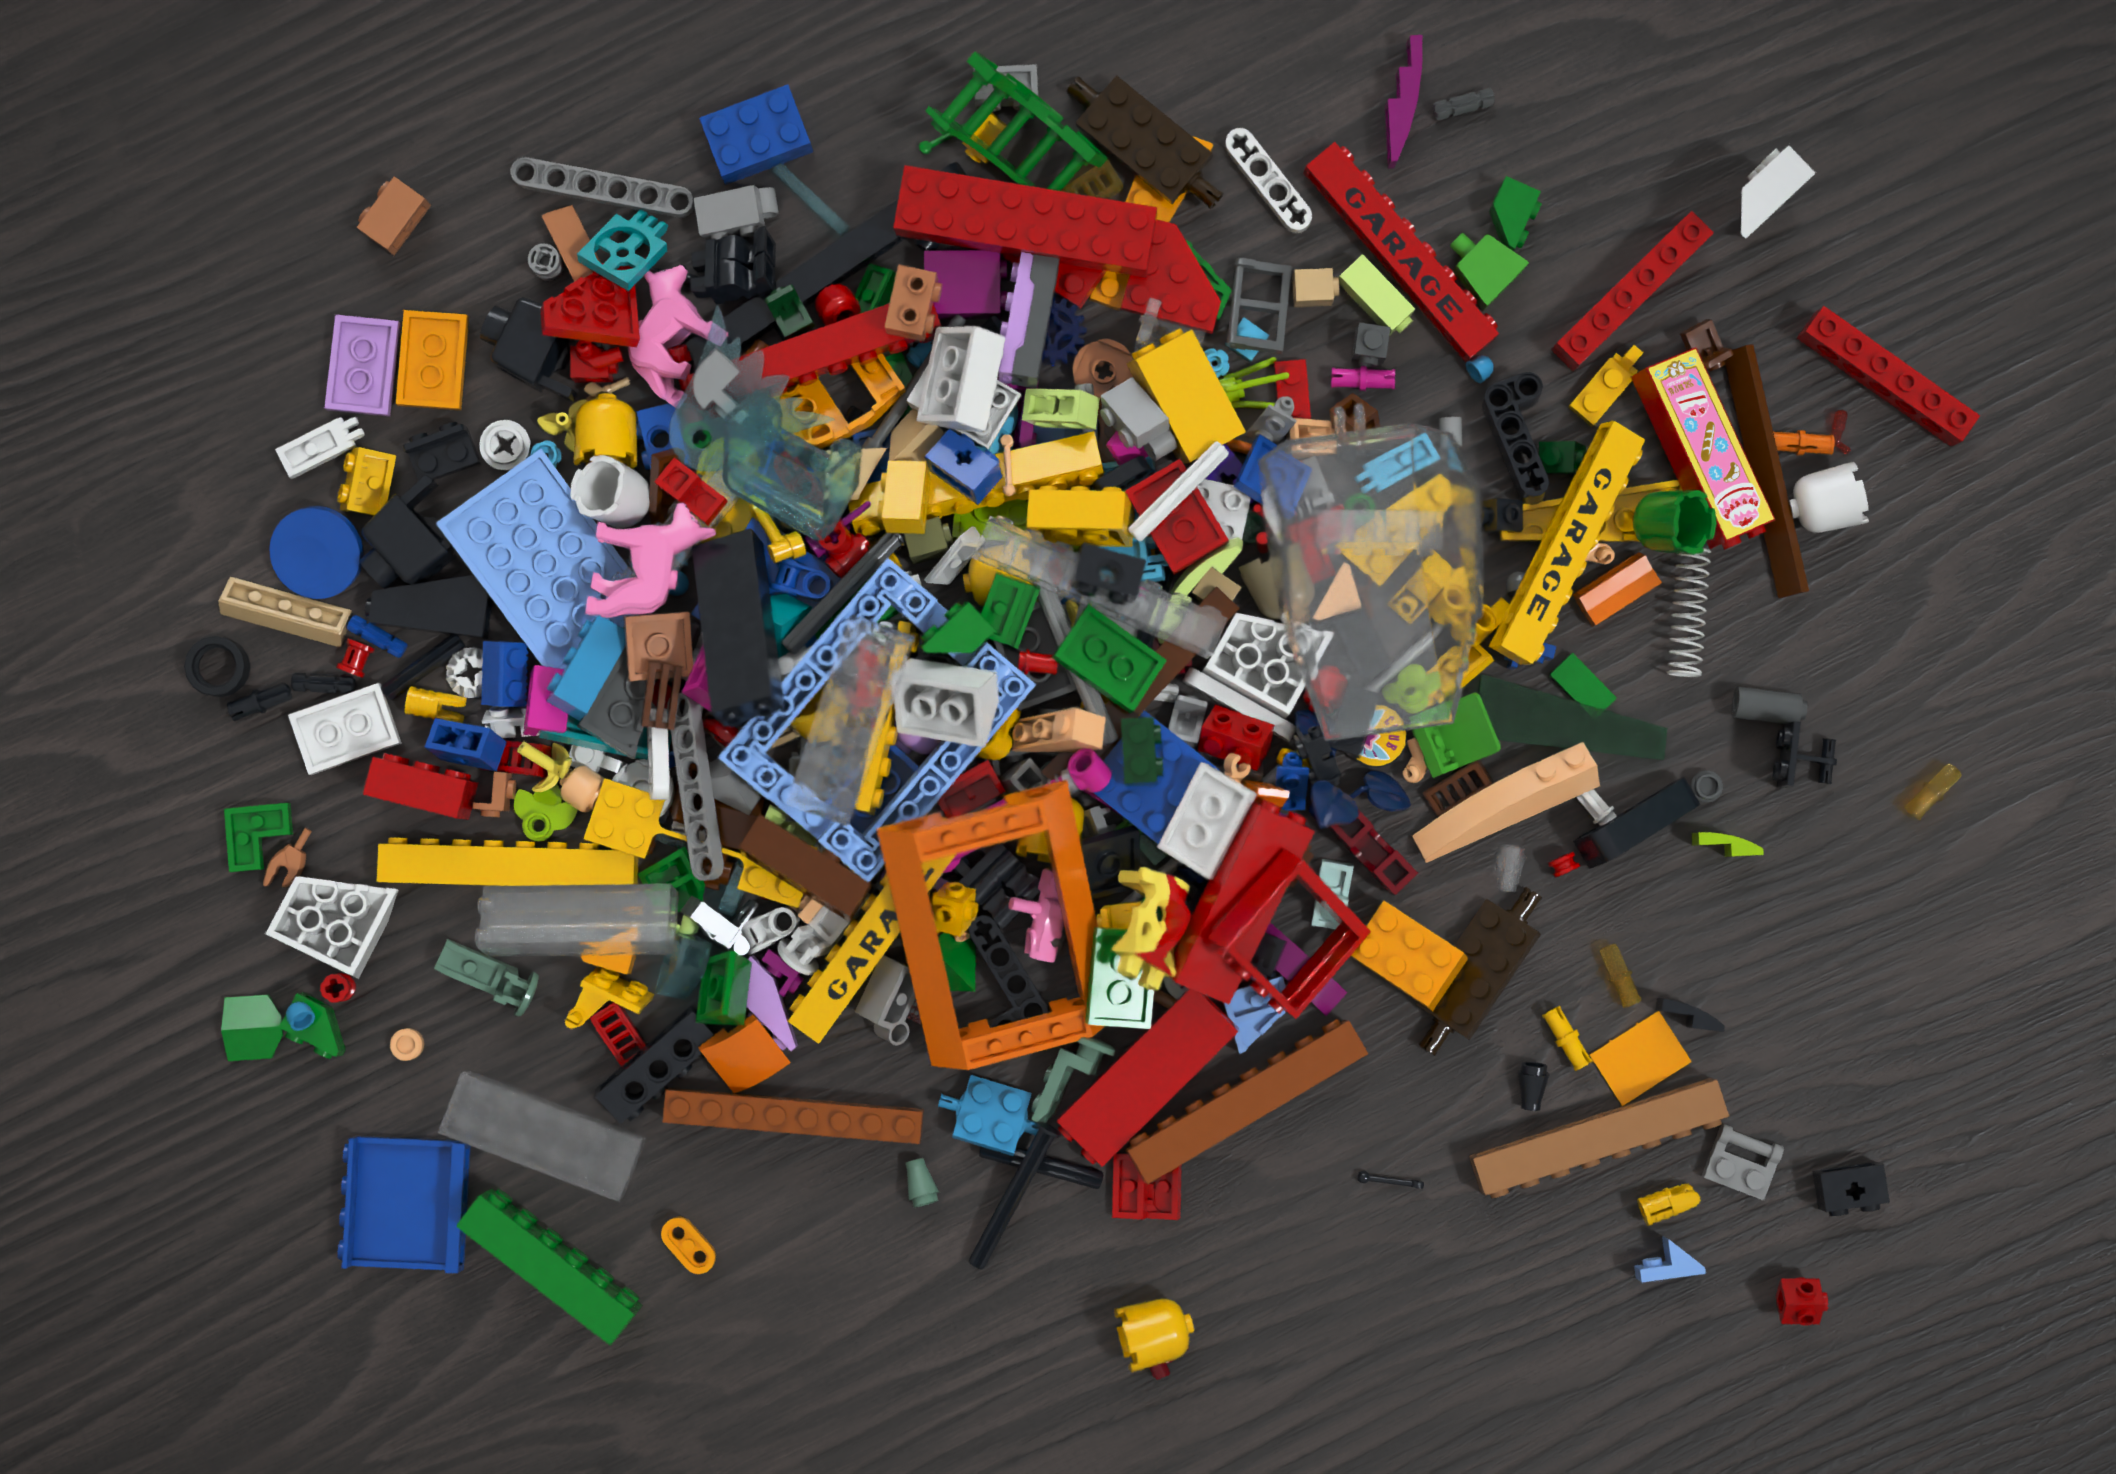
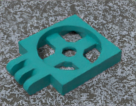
M642 209L629 221L616 214L577 253L578 262L629 291L667 252V243L660 238L667 231L668 224L663 221L658 223L656 217L652 215L648 217V213ZM616 231H623L630 235L624 243H616L609 239ZM642 243L650 247L646 259L635 254V250ZM599 248L610 254L609 259L604 264H601L595 256V252ZM621 249L629 252L626 257H619L616 253ZM629 265L633 267L628 270H617L620 266Z

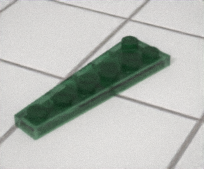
M1480 675L1478 694L1483 701L1499 741L1568 749L1583 742L1589 752L1664 760L1668 728L1580 704L1579 702L1563 699L1542 691L1522 687L1491 676Z

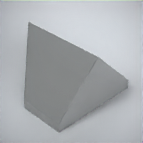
M719 758L710 762L709 768L714 799L750 815L761 799L762 794Z

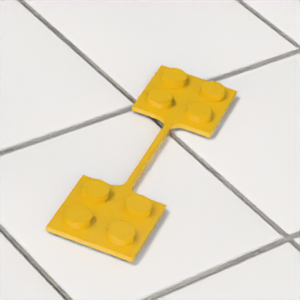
M604 778L584 840L643 859L646 858L652 838L657 834H664L687 842L685 835L660 826L659 817L665 800H650L648 792ZM721 847L723 854L738 858L744 864L737 889L799 908L803 893L742 856L741 853Z

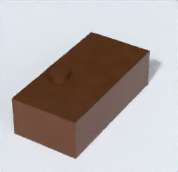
M761 814L739 846L742 856L849 923L871 891V883L839 864L841 860L839 856L827 849H824L821 853Z

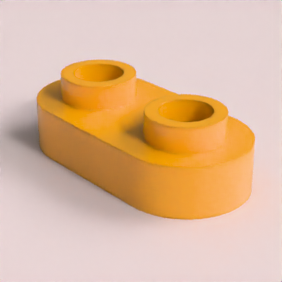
M674 1217L664 1224L661 1231L664 1244L688 1271L694 1274H703L713 1267L716 1261L715 1249L688 1219ZM681 1227L684 1230V1237L676 1238L673 1234L674 1228ZM695 1252H704L706 1255L705 1261L698 1262L695 1259Z

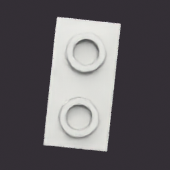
M493 706L486 710L482 724H485V728H490L501 738L516 737L515 726H520L522 737L530 736L523 735L526 706L519 708Z

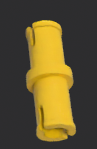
M1560 1005L1542 1015L1557 1039L1555 1041L1557 1047H1562L1574 1067V1071L1583 1068L1593 1061L1578 1038L1580 1035L1578 1030H1573Z

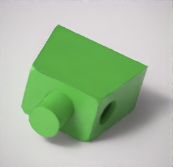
M1462 232L1450 245L1462 258L1453 269V272L1463 287L1475 297L1477 306L1482 311L1529 264L1526 259L1488 234L1475 245Z

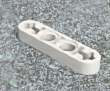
M1243 128L1232 130L1227 135L1225 141L1227 154L1287 230L1293 233L1305 231L1312 219V212L1308 205L1248 130ZM1235 137L1238 140L1243 138L1247 140L1244 147L1249 154L1252 150L1257 152L1250 155L1245 163L1241 160L1246 155L1241 148H1232L1234 145L1233 138ZM1256 160L1263 161L1267 165L1268 171L1263 176H1255L1250 171V164ZM1274 185H1281L1286 189L1287 197L1282 201H1275L1270 197L1269 189ZM1291 199H1294L1295 202L1292 203L1291 208L1297 214L1300 212L1304 213L1303 224L1290 222L1292 218L1291 211L1286 208L1282 212L1280 208L1285 207Z
M1189 667L1182 680L1186 685L1230 710L1275 725L1273 734L1287 742L1291 741L1297 728L1292 723L1197 669Z

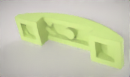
M1239 537L1230 539L1226 545L1191 564L1180 576L1167 597L1161 615L1157 636L1160 644L1182 622L1183 611L1178 608L1181 602L1211 567L1222 574L1242 551L1243 540Z

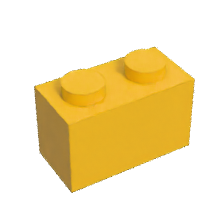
M888 461L887 473H882L881 490L884 492V500L879 501L877 509L878 520L883 521L886 533L925 534L931 481L926 461Z

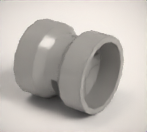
M541 243L535 245L530 250L528 264L540 279L552 281L562 274L564 261L553 246Z

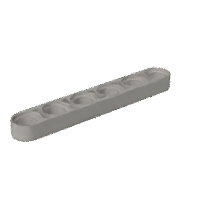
M528 157L517 159L510 168L512 179L519 187L629 209H642L645 212L677 218L689 216L695 207L691 192L681 186ZM530 165L534 168V175L530 180L521 181L518 179L517 172L521 166ZM554 171H561L565 175V181L559 187L550 186L548 183V177ZM584 177L595 179L596 187L592 192L584 193L580 191L579 183ZM621 182L627 187L626 195L620 199H615L610 195V188L613 184ZM652 188L657 191L658 198L653 204H644L641 201V193L645 189ZM683 194L688 197L689 203L685 209L676 210L671 206V201L675 195Z
M679 693L674 730H671L690 865L693 875L698 880H715L721 876L724 862L700 704L683 693ZM682 699H685L688 703V712L685 716L679 710ZM688 730L693 736V742L689 748L684 742V735ZM692 762L698 768L695 779H692L689 775V766ZM696 794H699L702 798V807L699 811L695 809L693 804ZM702 825L707 830V838L704 843L698 837V831ZM706 857L712 863V870L709 874H706L703 870V861Z

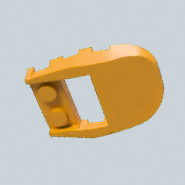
M879 354L877 355L878 359L871 363L860 365L859 362L851 364L876 404L871 407L872 410L849 424L819 379L806 386H800L799 383L787 387L788 391L779 396L770 397L768 394V409L775 423L790 442L806 449H821L870 427L895 404L900 395L906 392V389L884 355Z

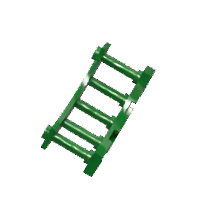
M976 51L967 60L975 69L972 73L973 78L943 113L930 106L925 110L933 118L931 125L944 136L949 133L962 140L994 163L1017 184L1037 187L1026 176L1056 141L1060 142L1062 139L1075 150L1072 153L1074 157L1046 189L1061 191L1083 165L1087 166L1090 163L1100 168L1108 159L1079 130L1076 133L1067 124L1063 126L1060 122L1064 117L1011 74L1008 73L1005 76L996 70L998 68L997 64ZM992 84L994 90L966 124L962 126L954 119L983 85ZM1011 96L1020 103L1018 106L1020 110L989 146L974 135V133L1003 98L1008 99ZM1037 116L1048 125L1046 128L1047 133L1016 168L1001 156L1000 152L1029 118L1033 119Z

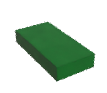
M1574 653L1567 656L1549 674V677L1592 721L1617 699Z

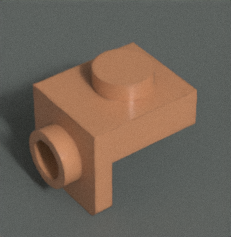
M494 772L491 804L473 803L472 809L481 810V816L500 817V811L509 812L510 799H515L516 780H512V774Z

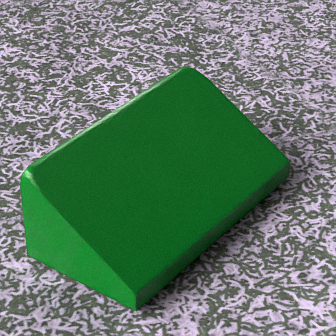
M869 263L855 293V297L861 307V313L890 303L896 272Z

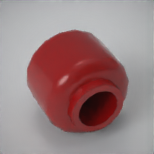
M832 284L825 287L816 298L815 308L817 314L826 326L861 314L859 301L847 286Z

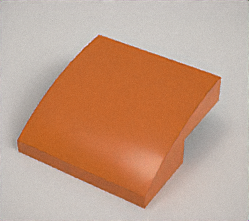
M754 1014L744 1021V1025L736 1026L729 1033L723 1028L698 1047L733 1093L743 1091L764 1081L791 1063Z

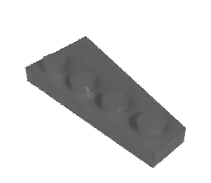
M626 646L588 713L580 720L577 727L629 758L634 759L638 749L637 745L640 734L644 727L641 726L647 680H628Z

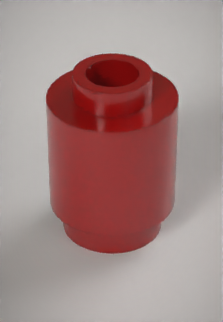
M859 532L855 536L850 533L852 538L851 545L845 553L840 555L827 553L829 557L824 563L840 579L848 573L871 547L868 540Z

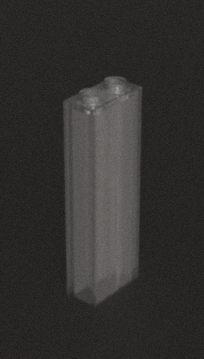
M672 884L483 886V896H480L478 899V913L481 915L480 927H477L475 931V943L478 949L487 956L675 955L679 892Z

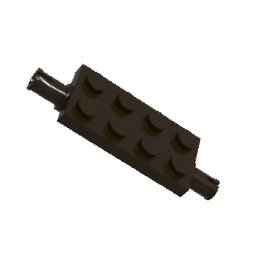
M1117 75L1100 93L1085 83L1081 77L1078 76L1074 79L1076 84L1071 83L1067 93L1087 108L1076 121V127L1171 204L1181 194L1191 192L1205 203L1208 208L1212 209L1216 206L1214 202H1219L1223 193L1206 181L1202 173L1204 167L1213 158V153Z
M1524 887L1523 892L1513 907L1506 911L1488 899L1484 901L1454 946L1468 957L1458 975L1433 1011L1418 1001L1415 1003L1418 1007L1432 1015V1020L1435 1021L1422 1041L1419 1042L1418 1045L1436 1056L1450 1032L1452 1034L1457 1032L1468 1040L1471 1039L1541 935L1539 931L1529 926L1526 921L1539 901L1542 900L1540 895Z

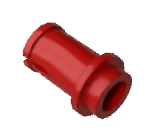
M1026 649V652H1019L1018 670L1024 671L1025 675L1028 672L1056 675L1058 662L1052 659L1053 655L1030 653V649Z

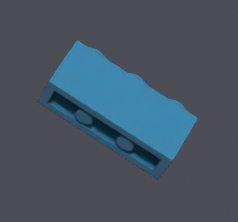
M597 616L592 622L589 620L585 621L577 635L582 639L578 647L571 646L562 663L567 665L561 675L556 673L547 687L551 694L546 702L579 721L588 713L626 646L625 629L601 616Z

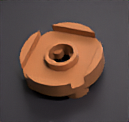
M1101 339L1085 345L1077 353L1073 363L1074 384L1091 383L1094 387V396L1101 398V395L1106 393L1113 385L1118 386L1133 377L1126 364L1133 360L1130 352L1124 345L1111 339ZM1104 363L1110 365L1109 371L1113 375L1111 377L1106 376L1104 380L1098 378L1099 373L1095 371V368L1097 366L1103 367Z

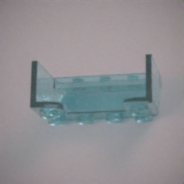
M756 390L725 416L724 484L736 496L817 541L824 540L834 530L859 485L862 447L852 441L840 438L832 444L830 454L783 429L782 410L779 402L773 397Z

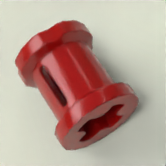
M348 638L346 642L348 648L342 662L337 663L336 668L363 678L365 675L363 672L369 654L374 653L375 648Z
M346 973L328 975L320 985L322 996L333 1003L349 1000L356 991L354 979ZM337 983L343 984L344 990L334 992L333 986L337 985Z

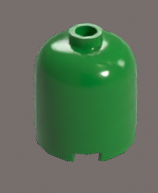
M1673 490L1649 493L1638 503L1635 509L1633 529L1636 538L1645 548L1657 552L1687 555L1699 554L1704 551L1702 547L1707 539L1712 540L1716 529L1715 508H1709L1708 502L1705 499L1708 497L1707 494L1699 490Z

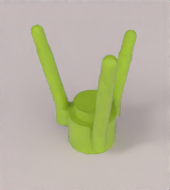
M1275 357L1235 373L1226 374L1223 376L1224 379L1219 380L1233 408L1265 409L1269 404L1274 407L1275 403L1244 401L1239 400V398L1245 397V388L1276 382L1289 377V373L1285 372L1242 382L1241 377L1274 364L1277 361Z

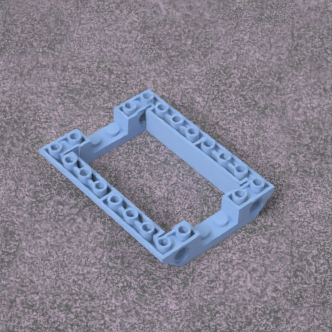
M889 558L885 560L782 681L785 709L776 711L767 717L750 719L718 757L868 882L884 865L876 828L925 816L983 747L941 740L862 834L768 756L766 751L890 606L894 607L923 633L933 625L939 628L947 620L944 614L948 610ZM983 642L973 653L948 654L963 667L997 672L999 702L988 742L1036 684L992 646Z

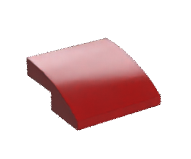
M1116 1153L1113 1161L1112 1218L1179 1220L1181 1217L1182 1165L1147 1185L1142 1180L1127 1153Z

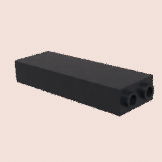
M750 528L692 546L711 713L726 727L737 726L743 723V721L756 717H767L776 711L785 709L763 542Z

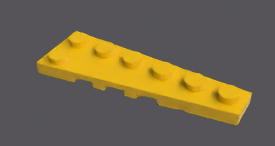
M1678 480L1625 488L1617 495L1613 503L1615 506L1614 512L1603 523L1599 531L1601 534L1599 542H1640L1636 538L1633 529V517L1638 503L1649 493L1682 490ZM1563 498L1541 501L1534 505L1523 504V530L1520 532H1499L1501 541H1542Z

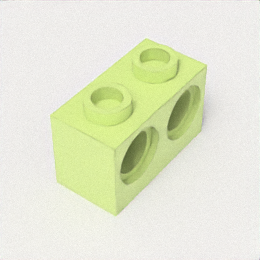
M1026 389L1022 420L1041 428L1096 430L1100 398L1082 390Z

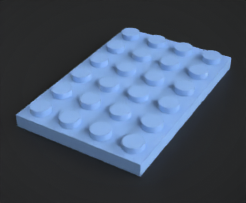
M539 449L435 524L523 642L528 646L541 666L565 669L567 665L562 663L571 646L577 648L582 640L577 635L586 620L592 622L597 617L585 614L587 597H595L598 600L608 598L591 589L593 573H599L603 579L609 581L635 577V575L613 545L598 542V539H596V522L579 512L576 502L571 499V488L543 450ZM628 614L607 619L623 628L624 616H631L637 614Z

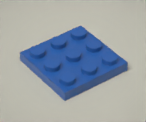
M1144 710L1138 718L1152 716ZM1154 718L1155 725H1161L1162 744H1156V757H1163L1164 776L1157 777L1158 785L1125 786L1121 738L1103 761L1111 770L1110 782L1101 791L1093 793L1155 843L1159 844L1200 763H1207L1218 771L1220 770Z

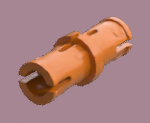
M1798 430L1797 433L1773 431L1777 451L1795 452L1796 455L1803 456L1804 453L1833 454L1835 446L1833 434H1806L1805 430Z

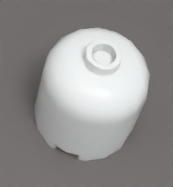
M600 455L590 458L592 462L588 463L583 470L578 469L575 472L571 483L570 496L576 502L581 514L616 528L631 527L640 522L647 514L650 503V487L642 475L612 457Z
M1855 462L1808 474L1796 482L1793 489L1794 499L1789 500L1792 517H1798L1801 525L1807 531L1822 533L1869 522L1868 517L1862 514V512L1868 511L1869 508L1863 481H1855L1853 472L1858 470Z

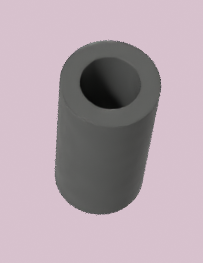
M1737 686L1732 699V717L1781 724L1793 721L1800 722V719L1804 720L1806 718L1808 705L1807 701H1803L1801 694Z

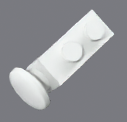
M870 894L867 895L853 919H857L863 912L861 908L870 897ZM823 906L810 924L800 926L791 935L792 940H780L777 946L778 953L785 963L797 972L813 975L819 969L815 958L829 954L834 945L844 936L843 933L850 923Z

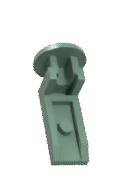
M449 939L446 940L434 966L435 970L444 975L492 994L493 1000L506 1005L507 1002L516 1006L514 1016L518 1017L522 1016L530 1005L539 980V975L534 971L527 981L519 978L518 968Z
M1081 1037L1077 1041L1080 1045L1076 1053L1067 1049H1060L1054 1065L1051 1064L1045 1073L1044 1082L1046 1085L1042 1095L1038 1094L1033 1102L1031 1111L1034 1114L1031 1120L1037 1123H1046L1056 1114L1074 1068L1088 1075L1093 1074L1097 1076L1104 1054L1115 1056L1116 1050L1095 1037Z

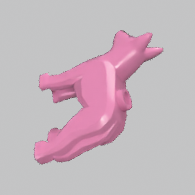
M682 264L656 273L647 271L644 275L649 284L653 306L645 318L638 321L640 341L637 348H627L634 369L647 381L655 394L677 409L682 406L687 398V394L674 387V378L686 380L687 375L690 373L691 364L686 361L681 363L675 362L669 354L668 348L680 345L691 333L703 337L718 346H721L728 336V332L714 322H705L693 303L681 294V287L688 273L686 266Z
M684 502L677 504L673 513V521L670 525L666 526L645 525L633 529H614L607 527L605 523L598 522L596 532L598 542L630 549L632 566L637 576L609 581L603 579L599 573H593L591 589L608 598L598 600L595 597L588 596L585 614L613 618L628 614L642 615L653 613L665 604L670 589L676 590L678 571L673 570L675 555L688 549L700 540L715 536V529L701 527Z

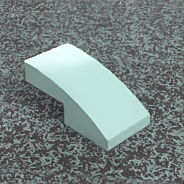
M1321 859L1319 877L1348 907V894L1354 868L1353 864ZM1315 899L1311 925L1336 929L1339 923Z

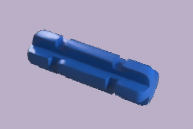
M354 615L348 622L347 629L358 636L361 634V638L383 650L387 649V652L393 656L401 658L408 646L406 642L396 637L393 638V635L374 624H367L365 619Z

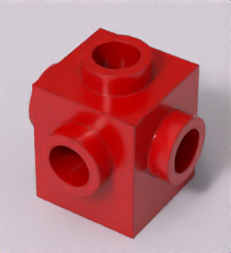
M1803 1277L1780 1279L1776 1303L1781 1324H1800L1804 1326L1820 1324L1823 1311L1828 1310V1295L1826 1292H1822L1819 1279H1806Z

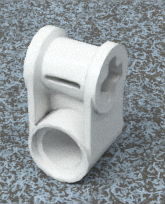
M781 907L748 920L741 931L750 945L749 956L793 934L800 926V918L795 910L790 907ZM782 912L789 914L792 919V925L788 930H782L777 925V917Z

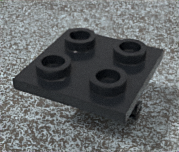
M1793 721L1783 725V730H1778L1776 737V748L1781 749L1780 759L1775 761L1772 777L1773 780H1777L1776 788L1794 786L1797 761L1820 764L1818 783L1832 784L1833 766H1837V759L1834 758L1836 740L1823 738L1821 757L1797 754L1801 722Z

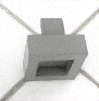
M1099 805L1084 811L1082 839L1113 831L1116 828V824L1108 826L1103 816L1111 812L1110 808L1101 809Z

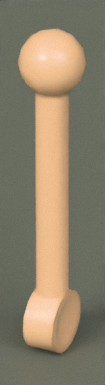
M1006 434L1000 439L1001 445L1004 448L1006 485L1003 487V493L1006 496H1012L1016 490L1014 485H1012L1010 450L1014 442L1012 436Z

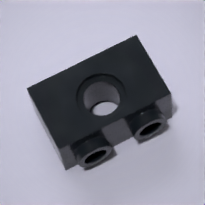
M1083 543L1078 550L1070 587L1077 588V593L1084 596L1095 597L1096 594L1109 597L1108 601L1117 605H1127V602L1133 603L1138 597L1146 560ZM1106 569L1111 571L1115 581L1113 583L1102 581L1099 574L1100 570Z

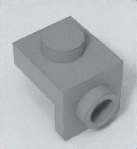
M1177 695L1168 729L1190 747L1196 749L1208 703L1195 696Z

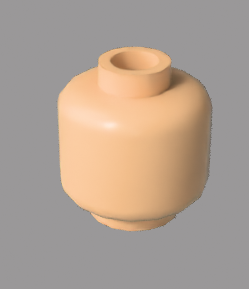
M584 765L578 766L573 770L569 769L563 780L560 779V785L562 786L561 797L580 812L586 813L594 810L604 777Z

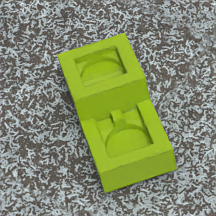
M1692 833V846L1724 844L1725 857L1764 855L1762 847L1743 838L1722 833Z

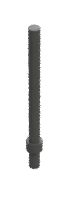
M954 315L947 327H962L966 320L959 315ZM931 351L906 386V392L900 395L872 438L868 437L861 447L862 449L884 448L882 444L909 406L906 400L928 366Z

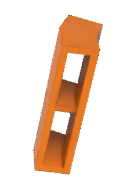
M1637 552L1572 595L1591 626L1594 627L1662 582L1646 555Z

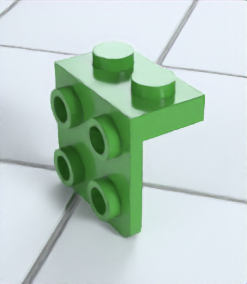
M1478 693L1469 694L1409 719L1413 735L1419 743L1424 755L1425 764L1433 778L1495 754L1501 749L1490 718Z

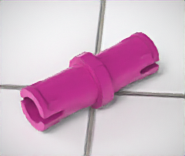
M1361 366L1360 369L1332 368L1331 388H1360V391H1366V388L1395 389V369H1367V366Z

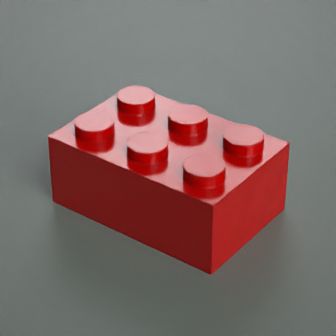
M387 753L383 754L382 759L372 757L363 795L453 818L469 820L479 784L470 781L471 774L446 769L445 774L439 773V766L415 761L414 766L408 765L410 759Z

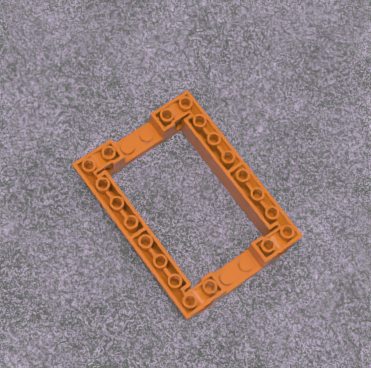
M1067 780L1003 796L1005 805L944 820L941 813L938 812L876 828L932 1066L971 1070L1076 1042L1081 1037L1091 1038L1105 1027L1085 1023L1094 927L1098 926ZM1044 831L1080 997L1070 1000L1062 998L1048 1002L1049 1013L990 1028L987 1019L968 1023V1027L959 1029L921 863Z

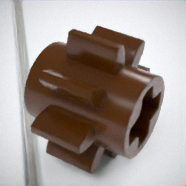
M722 853L724 862L723 872L715 880L704 881L706 888L719 890L721 884L729 885L734 870V863L727 861L728 855ZM706 857L703 861V870L706 874H709L712 870V863Z

